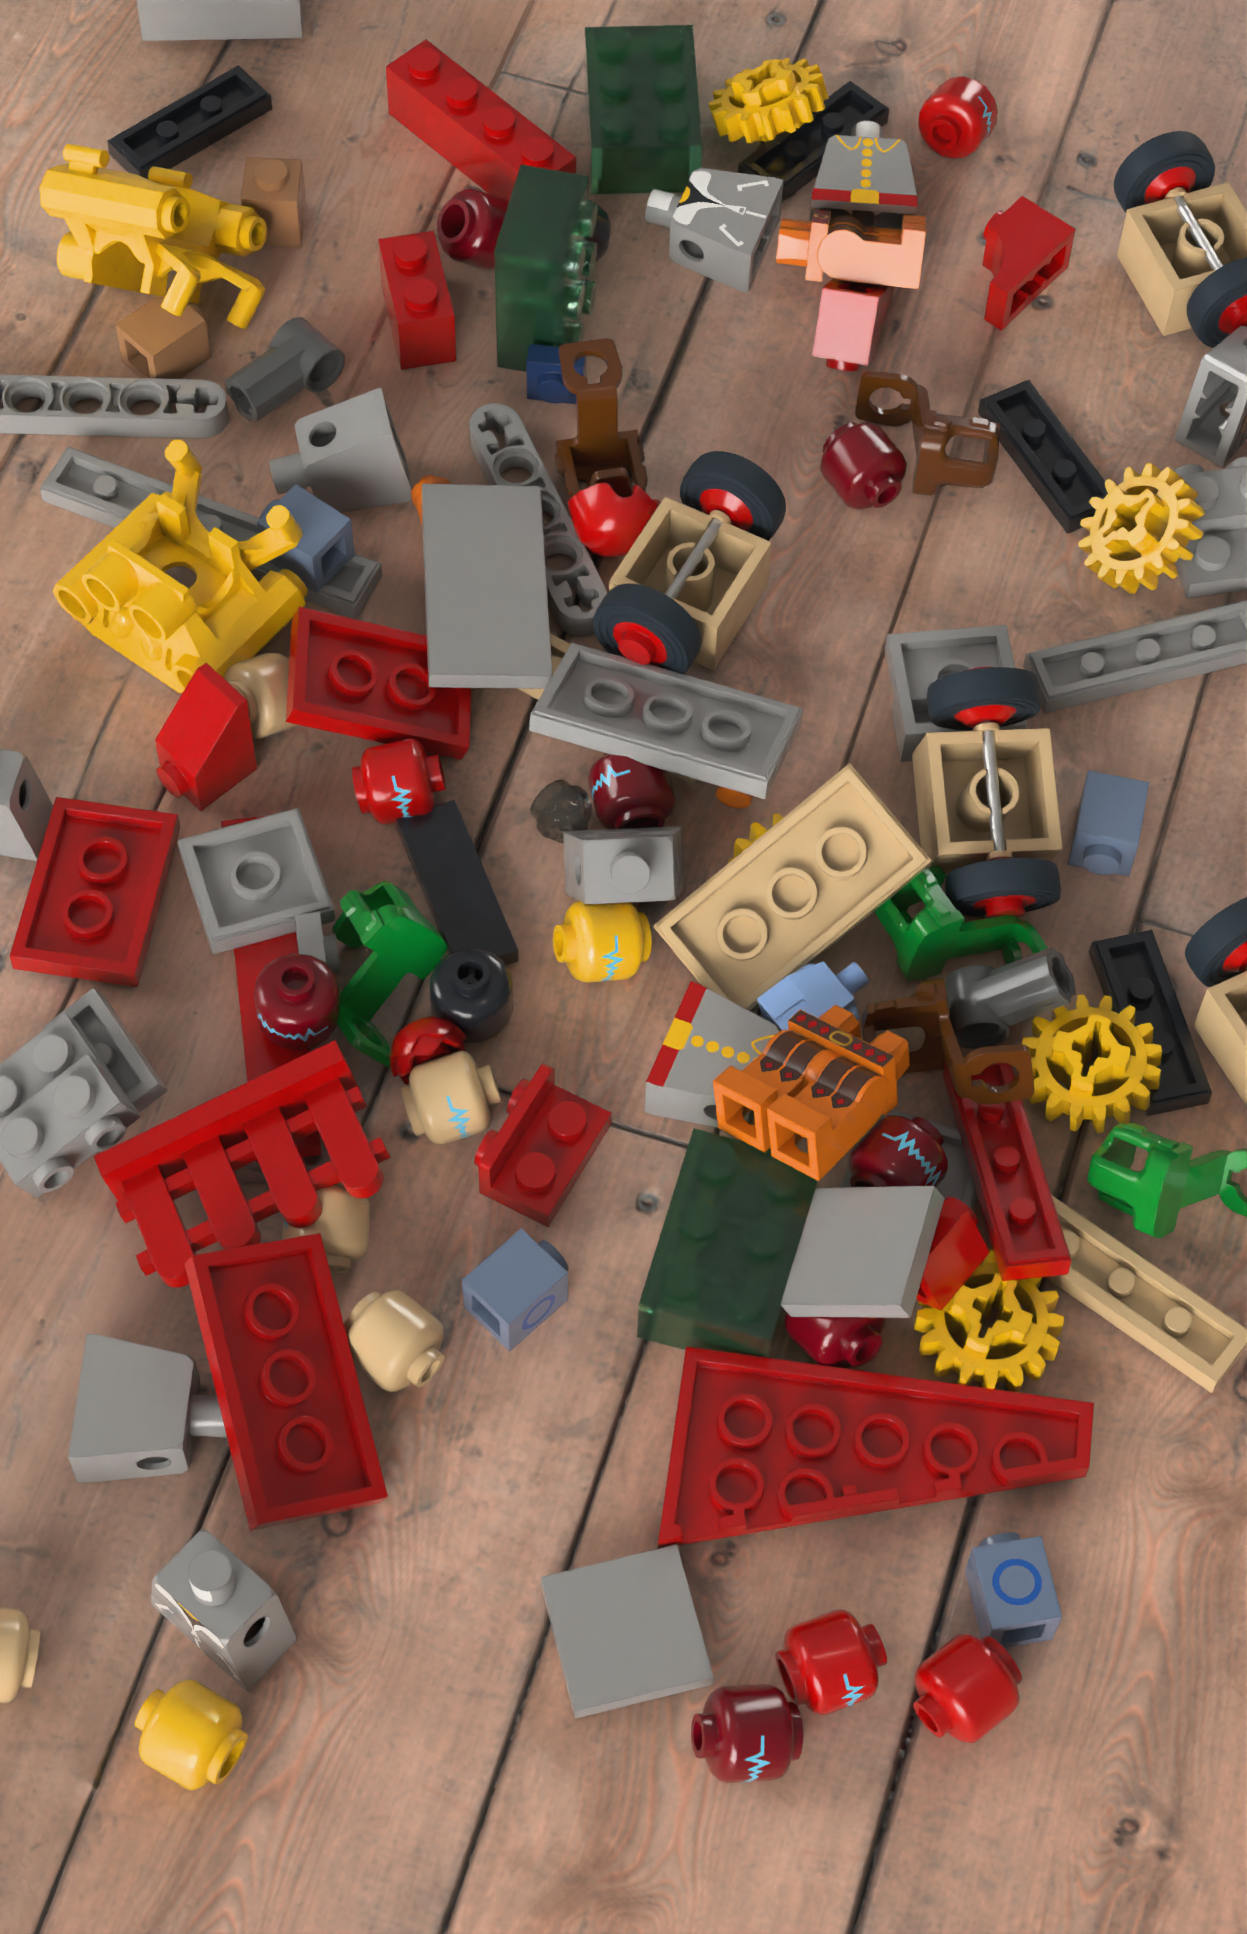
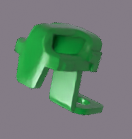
M940 866L928 867L875 910L878 919L897 950L896 964L909 982L920 981L941 974L946 961L951 958L1001 949L1007 965L1022 959L1021 948L1017 942L1025 943L1033 954L1048 949L1037 930L1029 922L1022 921L1014 915H1003L963 923L965 918L959 910L955 909L941 889L946 873ZM923 901L925 908L912 919L907 912L908 908Z
M383 881L364 892L357 890L349 891L339 901L343 912L333 925L332 932L336 935L337 940L351 948L356 949L364 944L373 950L340 993L341 1009L337 1024L348 1042L356 1050L390 1068L389 1053L391 1048L383 1034L370 1020L407 973H412L424 980L434 970L436 964L441 961V958L447 951V945L438 930L419 912L409 895L394 884Z
M1121 1122L1113 1127L1101 1146L1091 1156L1087 1181L1092 1187L1097 1189L1098 1199L1132 1216L1135 1229L1154 1238H1162L1175 1231L1178 1213L1182 1207L1216 1195L1220 1196L1223 1203L1230 1210L1247 1217V1197L1243 1194L1240 1184L1231 1181L1233 1171L1239 1173L1247 1168V1148L1237 1149L1233 1152L1217 1150L1191 1159L1193 1146L1149 1132L1147 1127L1130 1122L1126 1124ZM1136 1147L1149 1152L1142 1171L1130 1169L1134 1161Z

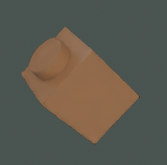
M246 157L241 206L253 208L265 220L267 236L263 246L298 248L302 246L306 213L302 159Z
M156 296L118 322L116 330L122 362L140 378L181 379L210 359L207 333L210 327L206 316L197 305L189 302L182 317H179L161 307L165 297Z

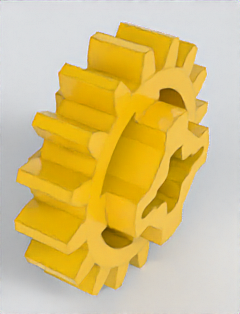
M790 58L783 60L771 59L765 60L757 68L752 70L746 68L742 70V73H737L733 78L726 79L724 81L726 88L714 90L712 93L714 100L709 102V108L720 137L728 135L730 142H735L745 136L747 143H753L754 141L765 142L773 140L776 135L784 131L792 133L796 131L795 128H800L804 123L812 122L814 120L812 112L823 111L825 109L824 100L829 99V95L818 64L809 66L807 59H802L794 65L791 64Z
M1147 463L1142 474H1139L1131 467L1125 468L1124 482L1118 485L1111 479H1108L1105 482L1108 492L1104 499L1098 497L1090 499L1089 503L1096 509L1094 517L1081 519L1080 525L1088 530L1090 535L1083 538L1078 544L1080 549L1089 554L1084 564L1097 574V578L1113 589L1120 586L1128 593L1135 594L1140 583L1151 591L1157 589L1158 575L1165 573L1172 579L1178 576L1174 563L1179 558L1191 561L1194 555L1186 546L1189 540L1202 538L1203 532L1194 526L1192 522L1204 515V509L1194 502L1198 492L1172 469L1166 467L1161 471L1152 463Z
M1084 994L1077 995L1076 1009L1068 1011L1065 1006L1053 1009L1051 1022L1038 1016L1033 1019L1032 1035L1034 1037H1023L1022 1044L1030 1049L1035 1091L1028 1100L1031 1104L1047 1100L1045 1113L1047 1120L1051 1122L1064 1113L1069 1115L1071 1131L1076 1132L1081 1126L1083 1119L1092 1120L1097 1133H1103L1106 1118L1114 1116L1119 1123H1130V1105L1144 1111L1147 1110L1150 1105L1149 1090L1159 1089L1161 1069L1157 1068V1066L1161 1065L1162 1048L1161 1045L1150 1044L1153 1041L1154 1029L1151 1023L1134 1026L1136 1008L1130 1005L1119 1014L1113 1012L1112 997L1106 995L1101 1000L1098 1008L1089 1007L1087 998ZM1116 1039H1118L1125 1046L1119 1045ZM1098 1050V1058L1095 1060L1094 1065L1089 1067L1087 1076L1083 1077V1069L1087 1066L1088 1061H1092L1094 1051ZM1056 1080L1063 1081L1067 1089L1062 1087Z
M989 1250L990 1253L942 1311L918 1302L924 1309L917 1310L914 1330L926 1333L921 1337L920 1354L939 1355L934 1369V1374L938 1378L953 1370L959 1374L957 1384L970 1386L973 1380L981 1382L983 1388L995 1389L997 1382H1004L1010 1391L1020 1392L1023 1383V1373L1038 1382L1042 1378L1046 1367L1044 1360L1054 1361L1061 1343L1055 1337L1061 1334L1064 1316L1051 1313L1055 1310L1059 1298L1057 1291L1040 1293L1038 1290L1042 1277L1002 1281L994 1252ZM1019 1302L1024 1306L1026 1311L1021 1309ZM997 1308L998 1313L993 1327H989L985 1337L980 1338L979 1334L985 1318L989 1319L993 1309ZM950 1334H953L957 1337L961 1347L957 1345V1343L952 1339Z

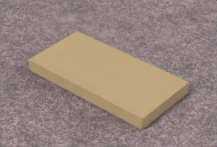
M849 763L653 927L702 986L753 1012L759 1007L758 997L786 976L797 972L807 964H811L930 866L932 860Z

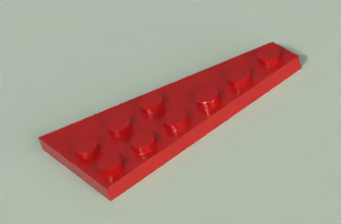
M686 1346L657 1549L676 1544L680 1546L1086 1477L1090 1466L1094 1403Z

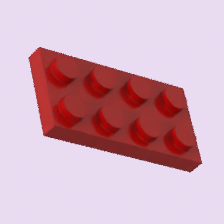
M321 1233L192 1255L185 1262V1268L250 1531L378 1504L388 1498Z

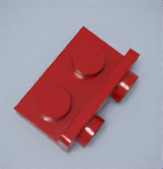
M542 1063L531 1081L523 1078L517 1084L507 1105L506 1112L509 1116L499 1132L491 1129L486 1133L476 1151L474 1164L478 1166L480 1194L549 1227L610 1128L612 1113L556 1086L555 1069Z

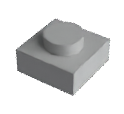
M320 912L296 914L295 924L299 954L312 955L325 962L333 973H340L336 935L323 936Z

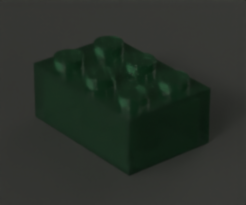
M693 25L585 27L584 79L591 194L651 193L653 189L668 193L684 192L692 172L701 168L702 136Z
M527 165L520 166L494 250L497 367L526 372L529 344L560 347L566 343L583 341L584 324L579 322L582 314L591 315L596 295V281L588 280V277L592 276L594 270L597 243L588 241V237H592L594 233L598 204L597 202L589 201V176Z
M693 1128L639 1301L637 1337L685 1350L687 1346L771 1358L785 1311L780 1304L815 1189L819 1188V1181L772 1157L771 1148L764 1153L744 1141Z

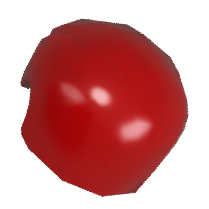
M598 483L576 493L568 500V508L576 535L585 548L592 554L602 557L627 555L661 502L658 499H651L639 485L633 487V493L630 497L622 498L613 491L609 484Z

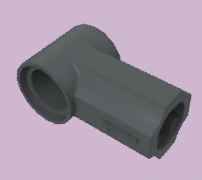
M302 317L293 318L278 329L273 336L268 351L225 379L226 391L233 400L237 410L247 420L255 419L258 421L305 388L313 393L327 389L341 374L345 365V355L306 319Z
M1053 947L999 968L985 965L959 968L950 973L945 979L949 1017L959 1046L971 1049L994 1046L1003 1042L1009 1036V1026L1071 1003V997L1076 995L1073 975L1068 969L1063 955Z

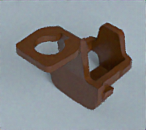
M603 338L561 345L559 347V361L562 381L565 387L576 395L577 436L571 439L556 440V471L565 478L568 496L572 498L580 491L578 480L586 482L588 487L598 483H607L622 498L630 497L635 485H639L645 491L648 479L646 466L642 465L645 456L642 443L639 442L638 430L618 431L617 388L622 381V365L614 341ZM596 356L604 360L608 368L600 375V383L588 384L587 377L575 371L573 367L575 362L581 357ZM632 472L635 485H631L627 473Z
M865 371L861 375L855 408V416L859 420L890 426L904 425L912 421L916 449V463L912 484L913 494L933 496L938 492L939 488L945 485L984 488L993 482L998 462L1000 423L989 422L988 419L973 416L965 418L939 414L935 410H930L927 389L918 385L915 380L906 375L876 371ZM891 388L899 392L902 398L911 399L910 404L901 403L893 409H881L871 402L870 395L877 389ZM953 436L985 439L983 462L949 457L945 453L946 444Z
M944 978L922 981L917 986L915 993L909 997L867 1004L865 1011L862 1013L863 1041L869 1044L877 1037L876 1031L916 1026L924 1030L925 1040L919 1050L909 1052L910 1066L902 1076L906 1073L944 1069L946 1063L956 1094L973 1102L986 1105L1028 1099L1034 1094L1032 1062L1028 1046L1017 1044L982 1047L973 1050L963 1058L950 1022ZM995 1063H1007L1013 1065L1018 1070V1075L1014 1081L1003 1086H992L986 1084L982 1079L971 1080V1075L981 1074L986 1067Z

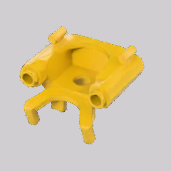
M70 143L66 144L63 150V157L69 163L47 169L40 185L41 207L50 216L64 218L70 229L62 237L57 250V265L61 274L66 277L81 279L88 283L165 297L161 307L179 317H182L189 302L199 303L202 283L226 279L241 288L227 320L239 328L247 329L265 294V287L257 278L218 260L222 253L245 257L254 251H259L263 247L267 236L265 220L251 207L231 204L190 189L193 182L190 173L153 166L149 170L148 179L137 174L106 169L105 167L109 163V153L106 150ZM174 269L177 274L165 296L168 275Z
M173 440L165 449L166 458L176 469L172 493L163 492L161 495L151 493L55 584L52 592L60 606L75 620L79 621L92 635L182 694L196 669L207 662L224 678L227 669L232 665L256 657L292 621L298 607H305L306 602L304 598L307 596L308 590L304 582L288 569H281L279 572L270 570L259 582L250 572L297 547L303 533L300 525L289 510L282 505L273 506L266 515V521L270 527L246 541H236L216 527L209 532L202 525L196 514L203 476L201 473V463L184 441ZM178 566L187 567L196 574L197 578L191 588H187L166 574L165 571Z

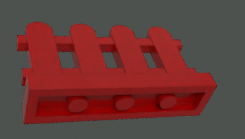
M336 1040L93 1156L101 1177L118 1200L115 1204L125 1224L134 1219L137 1221L147 1250L135 1256L145 1276L157 1272L163 1282L169 1287L181 1288L189 1285L185 1262L192 1255H196L195 1252L209 1245L219 1242L223 1250L260 1244L261 1232L257 1222L278 1212L282 1214L287 1224L294 1228H305L314 1224L322 1213V1203L317 1194V1191L342 1182L349 1195L360 1199L370 1197L379 1191L384 1181V1175L379 1163L391 1157L381 1137L369 1142L355 1112L366 1108L367 1105L355 1076ZM319 1131L331 1161L308 1171L295 1141ZM258 1160L270 1190L247 1201L235 1170ZM197 1189L209 1220L186 1230L174 1200Z

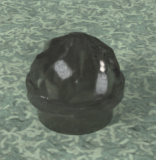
M564 779L556 780L543 788L534 799L530 808L531 816L537 821V830L544 837L562 844L564 843L563 831L589 830L594 821L593 808L588 793L581 786H571Z

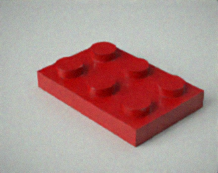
M298 607L292 618L285 722L385 744L406 739H416L421 742L427 753L462 760L470 748L471 688L429 687L426 635Z
M56 797L9 957L13 969L138 987L180 831L178 814Z

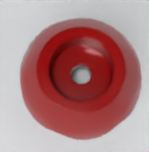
M435 1016L418 1019L405 1026L394 1037L389 1053L391 1072L394 1077L399 1075L404 1084L408 1085L409 1075L414 1066L450 1053L465 1051L463 1041L467 1038L458 1026L446 1019Z

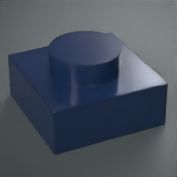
M529 344L526 361L527 399L541 400L554 404H576V395L571 393L562 381L559 347ZM586 356L578 359L573 366L577 373L585 377Z

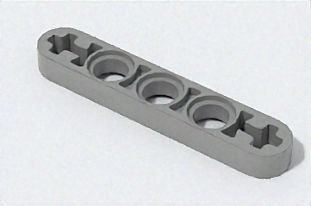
M0 374V399H2L4 407L0 409V434L202 439L221 433L227 427L229 421L226 393L220 385L213 381L199 379ZM36 397L45 401L44 405L34 412L26 413L15 409V405L24 398ZM91 398L102 402V406L93 413L81 414L72 410L73 406L83 399ZM141 400L155 401L160 405L154 413L149 415H136L130 411V407ZM171 403H178L176 404L177 413L175 414L171 413ZM200 405H208L205 413H197Z
M485 404L477 408L470 417L469 439L471 450L489 485L540 486L542 510L550 513L554 518L550 523L543 526L545 559L552 554L562 553L572 557L575 561L571 568L562 571L552 570L545 565L548 607L562 631L572 636H591L595 634L593 628L595 612L606 596L607 590L585 546L578 539L572 520L519 415L514 409L505 404ZM495 428L499 434H504L505 448L499 450V443L494 433L486 430ZM521 467L528 470L532 476L522 483H511L504 480L501 474L508 468ZM577 587V595L584 607H591L590 611L582 612L578 606H572L573 588Z

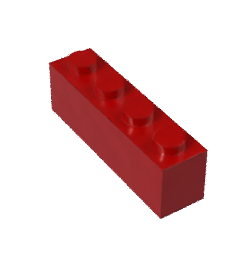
M427 39L386 66L389 114L488 194L507 200L516 209L519 219L527 225L531 209L542 197L559 189L576 192V156Z

